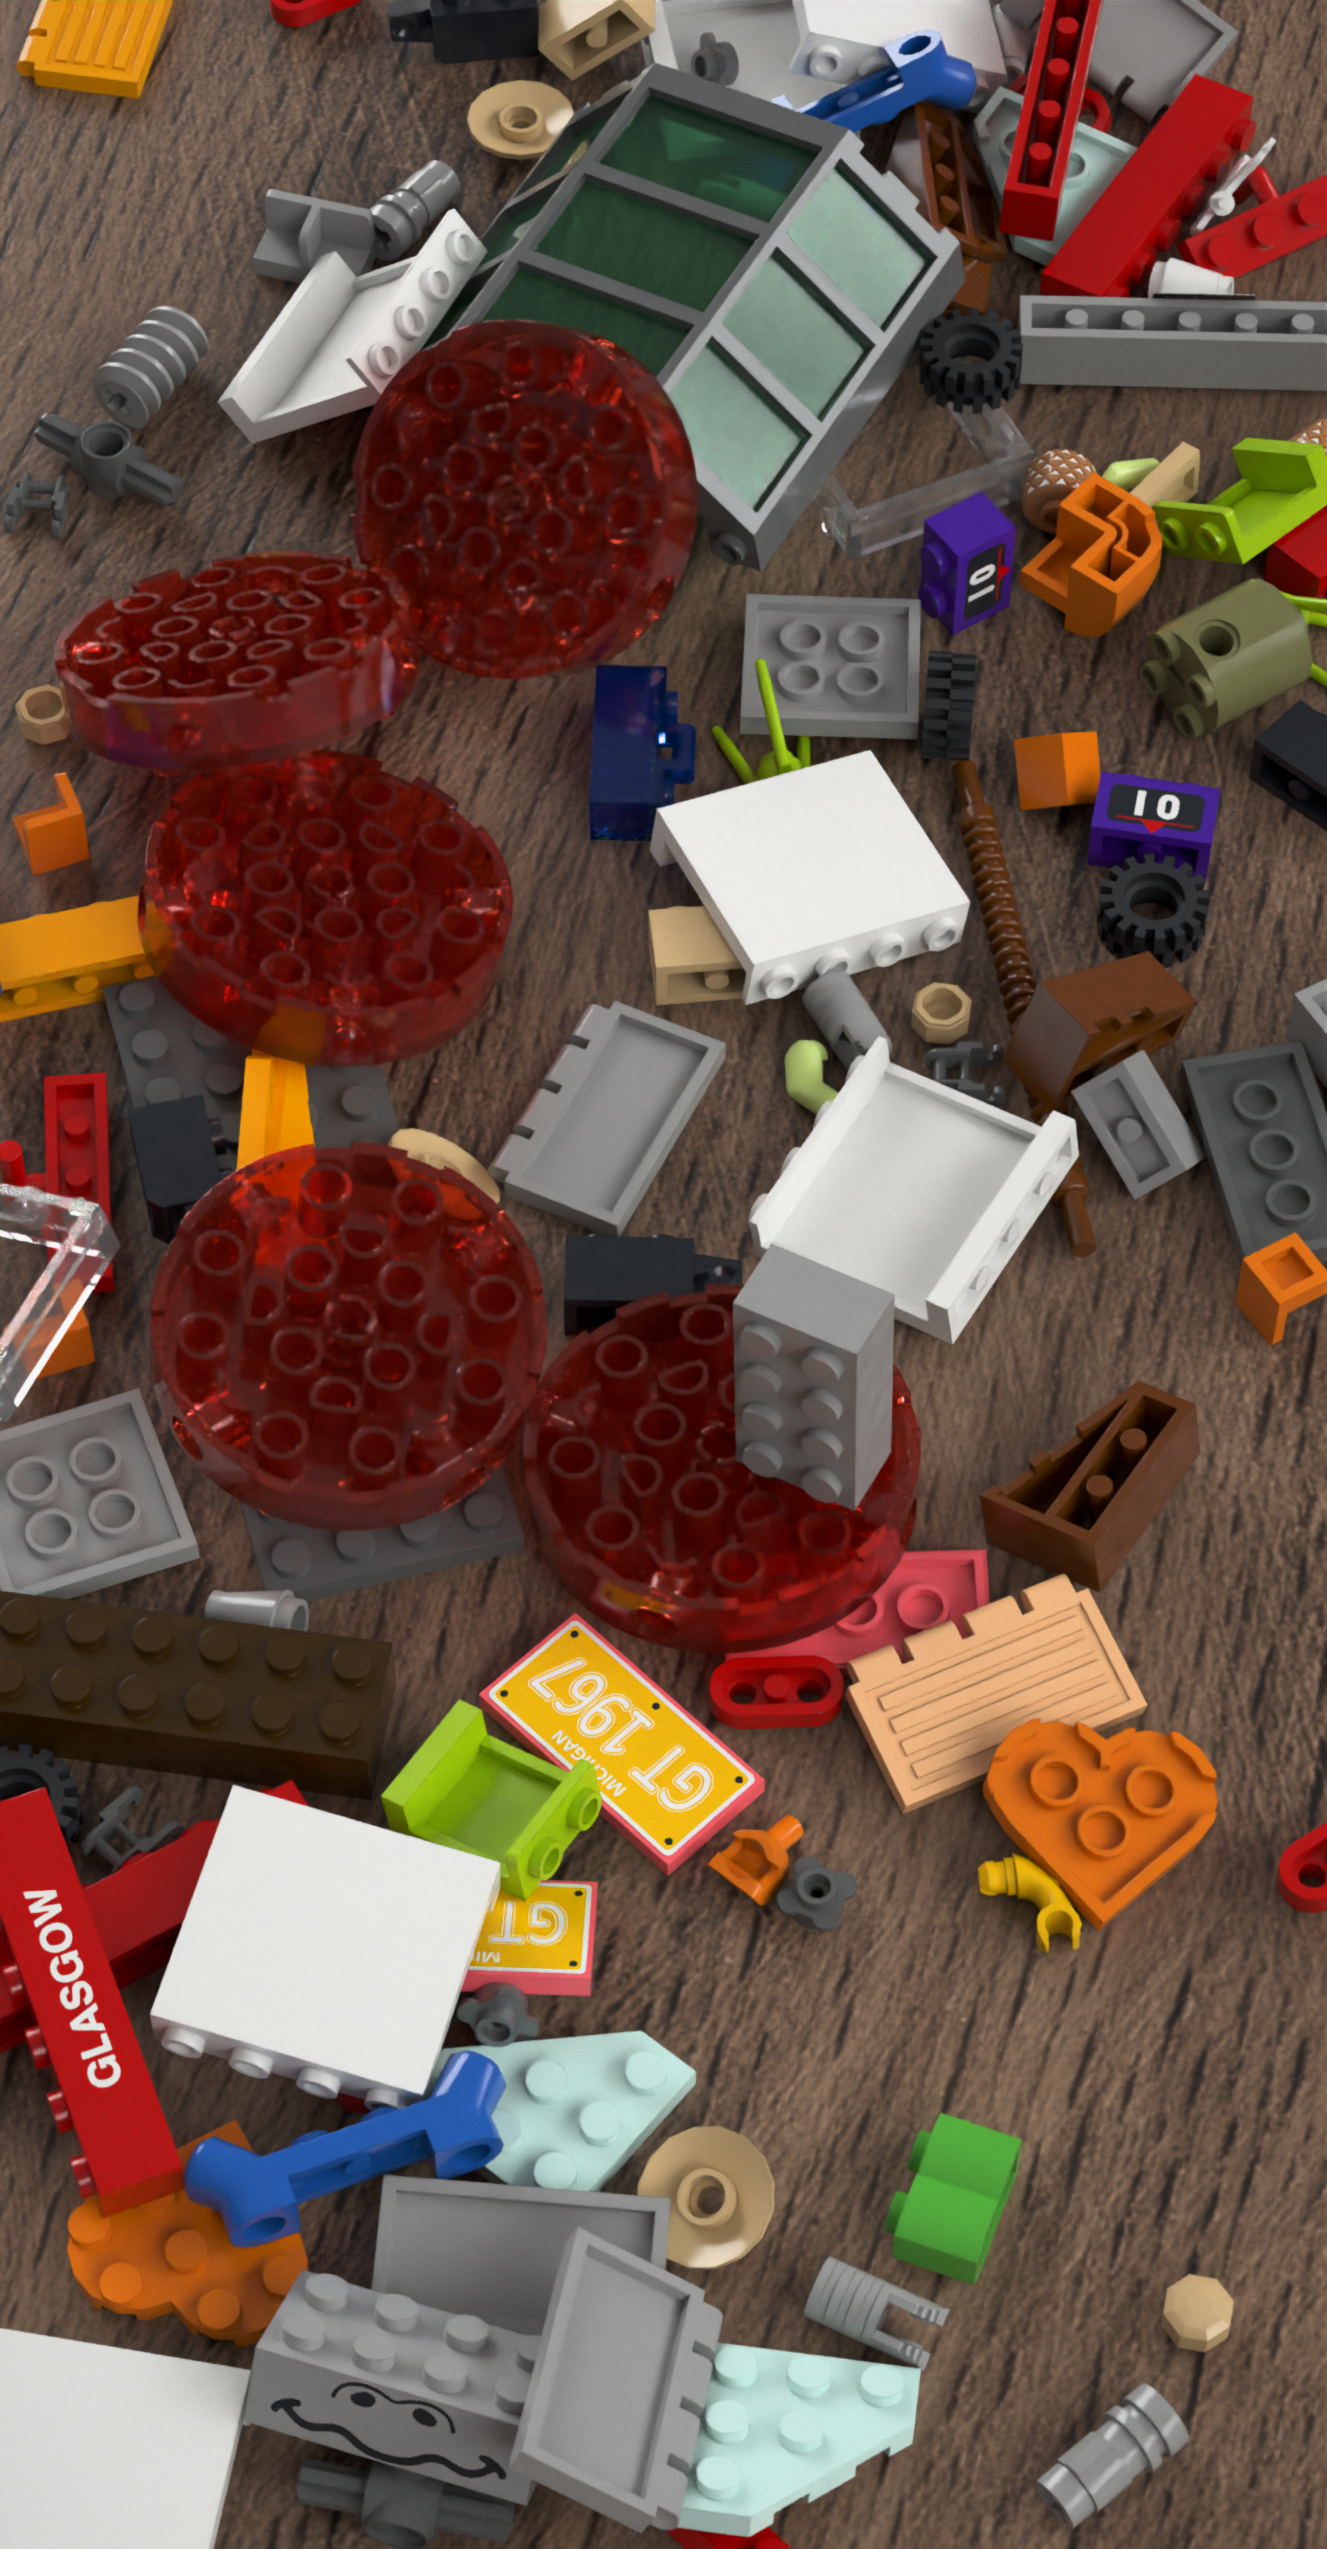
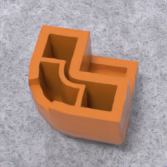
M1093 472L1059 504L1056 537L1021 569L1019 586L1066 614L1065 630L1081 637L1098 638L1109 632L1145 597L1160 569L1162 535L1155 522L1156 512L1141 499Z

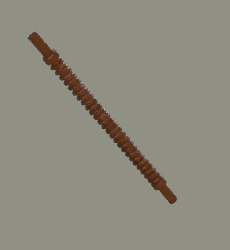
M962 760L952 767L962 808L958 814V824L964 836L963 844L968 849L966 856L971 862L970 871L974 875L973 884L977 888L976 896L981 902L980 911L984 915L983 924L987 928L986 937L991 942L989 950L994 956L993 965L997 969L996 978L1001 983L1000 992L1005 997L1003 1005L1008 1011L1006 1018L1012 1026L1026 1011L1036 991L1037 981L1032 976L1034 969L1029 963L1030 954L1025 949L1027 941L1022 936L1023 926L1019 922L1020 914L1015 909L1017 901L1012 895V884L1008 882L1010 874L1005 868L1007 861L1002 855L1003 847L999 842L1000 834L996 829L997 822L992 807L984 802L975 763L971 760ZM1024 1085L1025 1092L1029 1094L1027 1103L1032 1108L1031 1118L1036 1125L1042 1127L1052 1111L1049 1112ZM1065 1103L1054 1111L1067 1116L1069 1108ZM1078 1158L1052 1195L1051 1200L1053 1204L1061 1208L1072 1254L1076 1257H1085L1095 1252L1096 1243L1085 1204L1090 1190L1087 1179L1082 1173L1083 1164Z

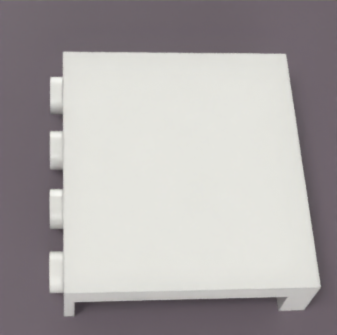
M656 0L655 31L640 40L646 67L653 63H658L693 75L691 61L694 52L700 49V36L703 33L711 32L714 34L716 42H729L732 44L738 56L739 72L737 79L732 85L725 87L766 101L785 94L794 110L847 86L789 73L788 66L801 43L792 0ZM659 120L669 165L746 156V150ZM859 130V131L855 132L854 134L860 139V130Z
M792 0L801 43L788 66L789 73L849 85L890 65L883 46L913 32L929 29L940 33L948 55L966 60L973 66L977 79L976 90L970 103L960 110L980 113L997 89L1002 86L1007 76L989 0Z
M453 208L448 210L418 255L356 277L336 251L322 255L218 400V404L253 444L386 401L488 252L487 249Z
M871 750L656 810L650 851L660 867L678 862L746 972L741 998L745 1005L768 998L778 999L784 997L792 991L808 987L814 980L832 971H844L850 975L877 966L887 967L901 959L928 951H942L953 944L961 942L970 900Z
M878 1036L866 1055H859L852 1062L847 1072L845 1085L833 1102L829 1100L822 1105L815 1118L813 1131L801 1148L794 1147L789 1152L783 1163L781 1176L768 1194H761L753 1204L748 1218V1225L751 1229L756 1257L762 1259L770 1245L773 1244L895 1295L894 1319L953 1345L1078 1158L1076 1121L1053 1110L1041 1127L893 1064L889 1058L887 1039Z
M233 1785L150 2012L154 2038L160 2039L161 2045L164 2048L180 2056L200 2058L202 2053H207L229 2060L228 2064L230 2067L247 2076L268 2078L271 2072L297 2080L296 2084L300 2089L318 2097L332 2099L336 2098L339 2092L365 2099L364 2105L371 2111L383 2107L401 2109L427 2100L426 2093L487 1911L492 1913L500 1890V1862Z
M0 2328V2549H213L242 2425L250 2426V2423L244 2421L251 2370Z

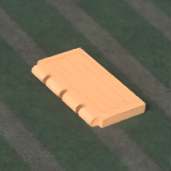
M1063 1573L1021 1590V1600L1027 1611L1026 1614L1022 1615L1015 1599L1009 1595L961 1615L962 1626L967 1635L965 1639H962L952 1620L902 1639L901 1647L908 1661L907 1663H901L897 1652L891 1644L847 1662V1670L853 1685L847 1687L845 1697L902 1814L984 1781L988 1774L991 1759L998 1746L1011 1730L1032 1719L1041 1718L1040 1723L1058 1721L1070 1726L1080 1722L1098 1733L1144 1713L1147 1703L1088 1588L1076 1593L1069 1578Z

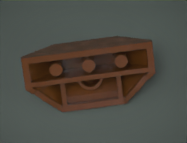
M922 101L907 107L884 173L890 170L920 201L915 210L936 232L946 227L960 242L963 256L972 257L982 262L1002 261L1007 254L1005 235L999 232L1001 213L981 158L963 139L967 133L959 119Z

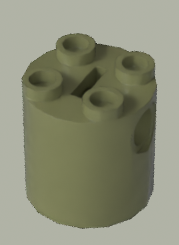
M1248 579L1156 628L1147 639V662L1139 667L1140 679L1149 694L1154 697L1160 696L1169 712L1173 715L1177 730L1184 738L1193 740L1201 735H1210L1302 685L1307 680L1312 667L1308 625L1298 607L1290 602L1274 585L1262 579Z

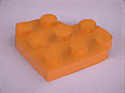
M1041 1718L1032 1719L1011 1730L995 1750L988 1774L982 1786L983 1796L989 1803L991 1812L1004 1832L1032 1862L1060 1883V1888L1068 1900L1099 1932L1191 1853L1209 1831L1217 1815L1215 1810L1218 1798L1214 1785L1217 1779L1216 1771L1202 1749L1178 1732L1171 1731L1168 1736L1152 1730L1135 1732L1136 1727L1127 1728L1105 1739L1080 1722L1070 1726L1058 1721L1040 1723Z
M236 2119L177 2149L183 2166V2178L188 2161L197 2145L213 2136L254 2152ZM185 2188L182 2191L103 2219L95 2197L92 2196L83 2205L77 2207L71 2213L68 2220L69 2240L67 2252L76 2286L93 2307L101 2310L103 2306L117 2314H136L137 2320L142 2321L174 2313L190 2333L198 2336L199 2332L214 2340H233L234 2346L244 2347L259 2342L302 2270L310 2272L308 2258L299 2232L255 2247L241 2248L234 2246L229 2240L222 2215L190 2201Z

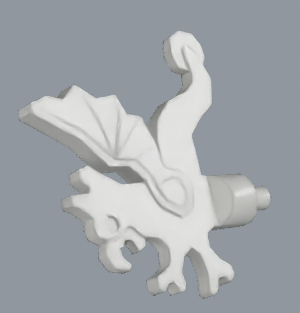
M1273 137L1261 147L1252 159L1245 154L1237 160L1224 183L1211 195L1209 201L1197 216L1196 221L1191 225L1190 234L1194 236L1201 233L1215 214L1225 216L1232 212L1235 204L1234 198L1231 196L1232 193L1271 150L1276 142Z

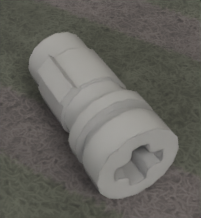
M433 160L427 163L421 170L413 173L392 195L382 197L376 202L375 206L369 209L373 214L375 257L384 261L398 259L411 245L419 240L422 235V229L429 226L447 209L449 203L461 191L460 181L452 168L441 161Z
M1146 2383L1140 2384L1122 2399L1123 2408L1113 2406L1104 2414V2425L1095 2432H1089L1059 2457L1051 2469L1035 2481V2488L1042 2501L1067 2528L1074 2529L1089 2515L1099 2512L1132 2484V2479L1143 2470L1153 2473L1162 2465L1161 2455L1165 2458H1171L1189 2443V2434L1180 2417L1162 2395Z

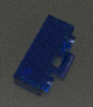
M596 665L589 797L590 840L651 841L656 810L675 804V784H689L695 779L697 731L690 724L678 723L679 691L667 690V666ZM661 748H672V760L658 757V750Z

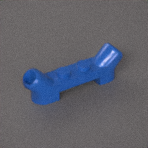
M929 29L920 30L883 46L890 63L889 66L795 111L848 128L855 133L871 124L886 123L892 120L899 111L921 100L957 112L970 103L976 90L977 79L971 63L947 54L939 32ZM785 94L769 101L793 109ZM747 151L739 169L743 182L753 183L761 189H767L773 194L778 195L786 193L796 170L795 167Z
M467 2050L450 2054L427 2100L401 2109L395 2107L376 2109L363 2116L358 2124L332 2133L324 2130L307 2133L297 2138L286 2149L261 2156L213 2136L200 2142L188 2161L183 2182L186 2194L190 2201L222 2215L229 2240L234 2246L241 2248L255 2247L301 2232L297 2204L426 2159L429 2160L435 2179L445 2180L474 2171L494 2160L502 2152L504 2144L492 2114L505 2091L506 2082L498 2065L493 2060L477 2052Z

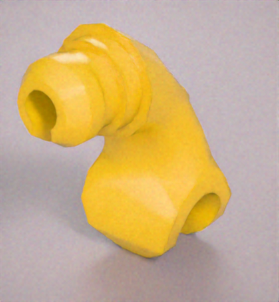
M1013 1852L1012 1857L1003 1858V1861H985L978 1867V1881L981 1893L987 1896H996L1002 1893H1007V1896L1016 1895L1018 1900H1030L1039 1908L1040 1913L1038 1914L1036 1924V1945L1038 1951L1049 1953V1936L1054 1933L1067 1935L1071 1939L1072 1950L1079 1948L1082 1922L1060 1888V1883L1030 1859Z

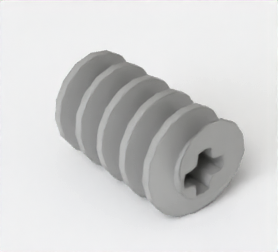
M158 306L150 310L144 321L134 328L131 336L123 340L119 349L109 356L106 364L100 366L93 377V389L104 410L115 421L127 428L138 430L145 427L149 416L159 411L162 401L172 396L174 387L181 385L185 381L186 373L195 370L199 363L198 357H206L209 351V344L203 328L193 317L182 310L170 306Z

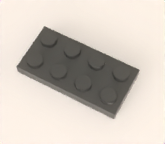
M1297 1041L1182 1060L1180 1078L1240 1265H1242L1243 1258L1294 1232L1298 1234L1320 1263L1327 1262V1113L1303 1042Z

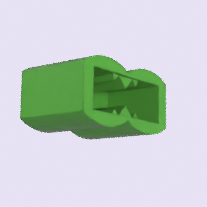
M940 2113L932 2133L921 2129L915 2140L908 2164V2170L917 2173L909 2193L897 2190L885 2223L884 2231L894 2235L893 2258L975 2285L983 2268L997 2224L1007 2203L1020 2165L1022 2139L944 2113Z

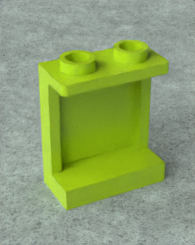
M1247 437L1231 448L1242 477L1240 481L1206 505L1167 500L1157 502L1152 506V510L1156 512L1155 519L1162 535V544L1167 548L1169 556L1245 564L1327 505V457L1322 444Z
M460 1699L381 1795L390 1831L500 1862V1889L524 1901L528 1899L542 1880H548L553 1876L560 1865L563 1852L580 1831H585L592 1826L602 1804L594 1764L584 1759H579L570 1772L492 1737L487 1734L482 1710Z

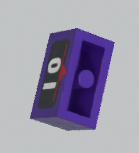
M982 491L924 520L923 547L920 550L922 564L918 598L921 599V606L927 615L931 618H937L952 635L1009 607L1016 527Z
M1101 771L1091 824L1087 864L1109 868L1117 865L1123 870L1124 859L1134 856L1139 865L1143 864L1144 854L1154 853V863L1163 864L1165 855L1175 857L1174 868L1179 869L1186 862L1193 867L1192 878L1200 874L1206 882L1221 789L1199 786L1194 783H1178L1144 778L1133 774Z

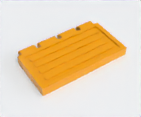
M42 0L39 3L30 27L29 37L25 41L17 62V71L25 77L34 78L35 86L139 99L173 0Z

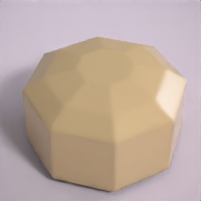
M51 685L26 690L15 705L17 721L23 737L42 745L65 739L76 724L74 708L68 692Z
M933 982L915 993L911 1027L925 1042L949 1045L968 1034L972 1000L958 985Z
M1189 2274L1167 2288L1161 2326L1178 2348L1207 2352L1228 2338L1234 2301L1217 2279Z

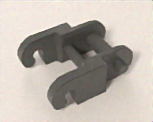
M24 472L22 480L16 482V487H11L7 501L8 516L4 517V531L13 534L19 517H24L27 508L52 510L53 518L55 519L51 524L52 537L62 538L69 514L67 494L70 495L71 486H66L65 476L59 475L57 482L52 483L32 481L30 472ZM31 493L53 495L51 501L29 499Z
M957 1041V1048H934L925 1053L924 1062L927 1067L933 1069V1081L994 1107L1001 1106L1006 1100L1003 1087L997 1086L993 1088V1095L989 1096L987 1095L985 1084L973 1083L972 1079H969L971 1066H995L1002 1062L1001 1059L1004 1055L1002 1045H993L992 1053L988 1054L986 1053L983 1041ZM946 1070H960V1079H947Z
M131 1786L101 1811L99 1813L100 1825L92 1832H86L83 1837L81 1853L85 1857L97 1853L113 1867L110 1875L119 1871L120 1867L131 1857L142 1852L153 1853L169 1845L171 1837L176 1841L184 1833L185 1828L183 1825L173 1820L166 1824L152 1838L145 1836L140 1840L122 1824L129 1817L130 1809L128 1807L130 1803L138 1806L144 1799L145 1793L138 1786ZM117 1834L133 1847L124 1856H121L108 1844Z

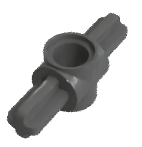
M44 414L39 419V425L35 430L36 440L70 458L71 468L85 476L87 488L94 495L102 498H118L134 491L161 506L167 505L172 507L178 502L179 495L183 490L182 480L147 462L146 451L132 443L131 433L124 425L117 422L104 421L83 429L56 414Z
M309 2459L304 2461L296 2482V2500L301 2504L361 2515V2527L364 2528L365 2533L369 2537L382 2544L401 2549H424L429 2546L430 2541L436 2542L440 2531L502 2543L507 2541L514 2522V2502L481 2492L450 2487L448 2482L378 2461H374L371 2470L368 2471Z

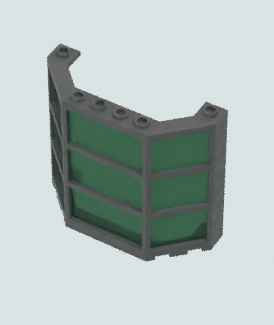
M653 63L646 67L637 78L630 82L627 80L621 82L605 92L601 99L590 105L587 103L576 110L479 239L488 252L387 400L372 405L377 425L394 436L404 435L425 443L430 434L421 402L449 387H453L467 397H480L503 406L515 415L533 417L553 425L563 433H575L599 442L613 452H626L644 459L704 516L712 554L717 555L728 564H741L762 572L921 345V338H923V331L926 326L930 325L933 327L934 318L940 314L942 315L965 282L961 245L946 227L936 232L915 210L920 201L890 170L881 176L859 153L865 144L850 129L682 71Z

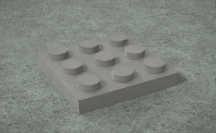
M746 594L740 734L770 735L754 664L758 658H763L766 661L769 678L771 679L783 735L918 739L921 599Z
M139 1388L0 1431V1591L68 1600L200 1558L196 1538Z

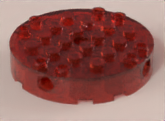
M522 319L488 320L452 331L451 336L438 342L429 350L422 349L393 377L374 405L357 449L352 476L353 479H358L357 514H351L360 563L367 565L372 580L379 592L375 597L389 619L407 639L424 653L458 671L479 677L499 679H554L594 669L627 650L649 630L672 599L683 577L691 554L698 512V484L695 461L688 435L673 402L654 375L624 348L591 331L564 324Z
M309 551L262 552L212 559V568L201 570L191 576L181 578L179 570L174 568L132 583L133 595L124 597L116 603L113 602L112 598L103 597L84 609L63 629L54 647V662L69 731L74 739L83 748L99 757L124 765L152 769L153 773L157 776H173L189 770H210L212 774L218 776L232 775L242 771L246 765L297 755L348 737L378 720L394 715L396 707L413 690L421 670L408 590H401L399 577L375 563L365 567V571L353 568L350 556ZM276 595L285 598L283 599V604L276 598Z
M306 748L264 751L232 759L229 769L218 772L210 777L202 772L183 785L170 798L169 807L158 822H154L147 842L136 910L137 929L141 945L151 968L174 999L208 1027L248 1048L306 1066H377L406 1059L437 1047L463 1030L479 1014L492 993L513 916L511 879L498 847L482 825L474 828L457 812L458 802L418 776L411 783L398 776L381 771L382 761L352 753Z
M352 1142V1148H323L314 1150V1145L308 1144L282 1150L255 1160L220 1181L196 1202L178 1225L177 1234L168 1247L164 1259L159 1263L153 1287L149 1348L150 1369L156 1397L172 1434L196 1466L221 1489L239 1501L267 1515L298 1525L337 1531L374 1530L413 1522L447 1508L483 1484L511 1453L526 1428L535 1404L547 1348L548 1323L546 1322L542 1278L527 1243L509 1216L474 1183L446 1166L441 1171L429 1164L409 1158L407 1150L365 1142ZM340 1331H344V1332H346V1333H352V1334H355V1335L343 1334V1333H341Z
M705 1284L706 1292L669 1298L667 1291L640 1298L616 1309V1318L597 1328L591 1334L585 1330L581 1332L554 1360L536 1389L524 1428L523 1457L528 1515L534 1539L553 1575L573 1598L607 1624L647 1642L677 1650L728 1654L760 1651L810 1637L831 1627L868 1601L887 1581L899 1564L910 1542L917 1519L920 1499L921 1432L911 1403V1392L894 1363L891 1453L855 1511L835 1502L825 1503L816 1500L804 1489L775 1476H760L751 1471L744 1463L736 1460L733 1302L744 1287V1284Z

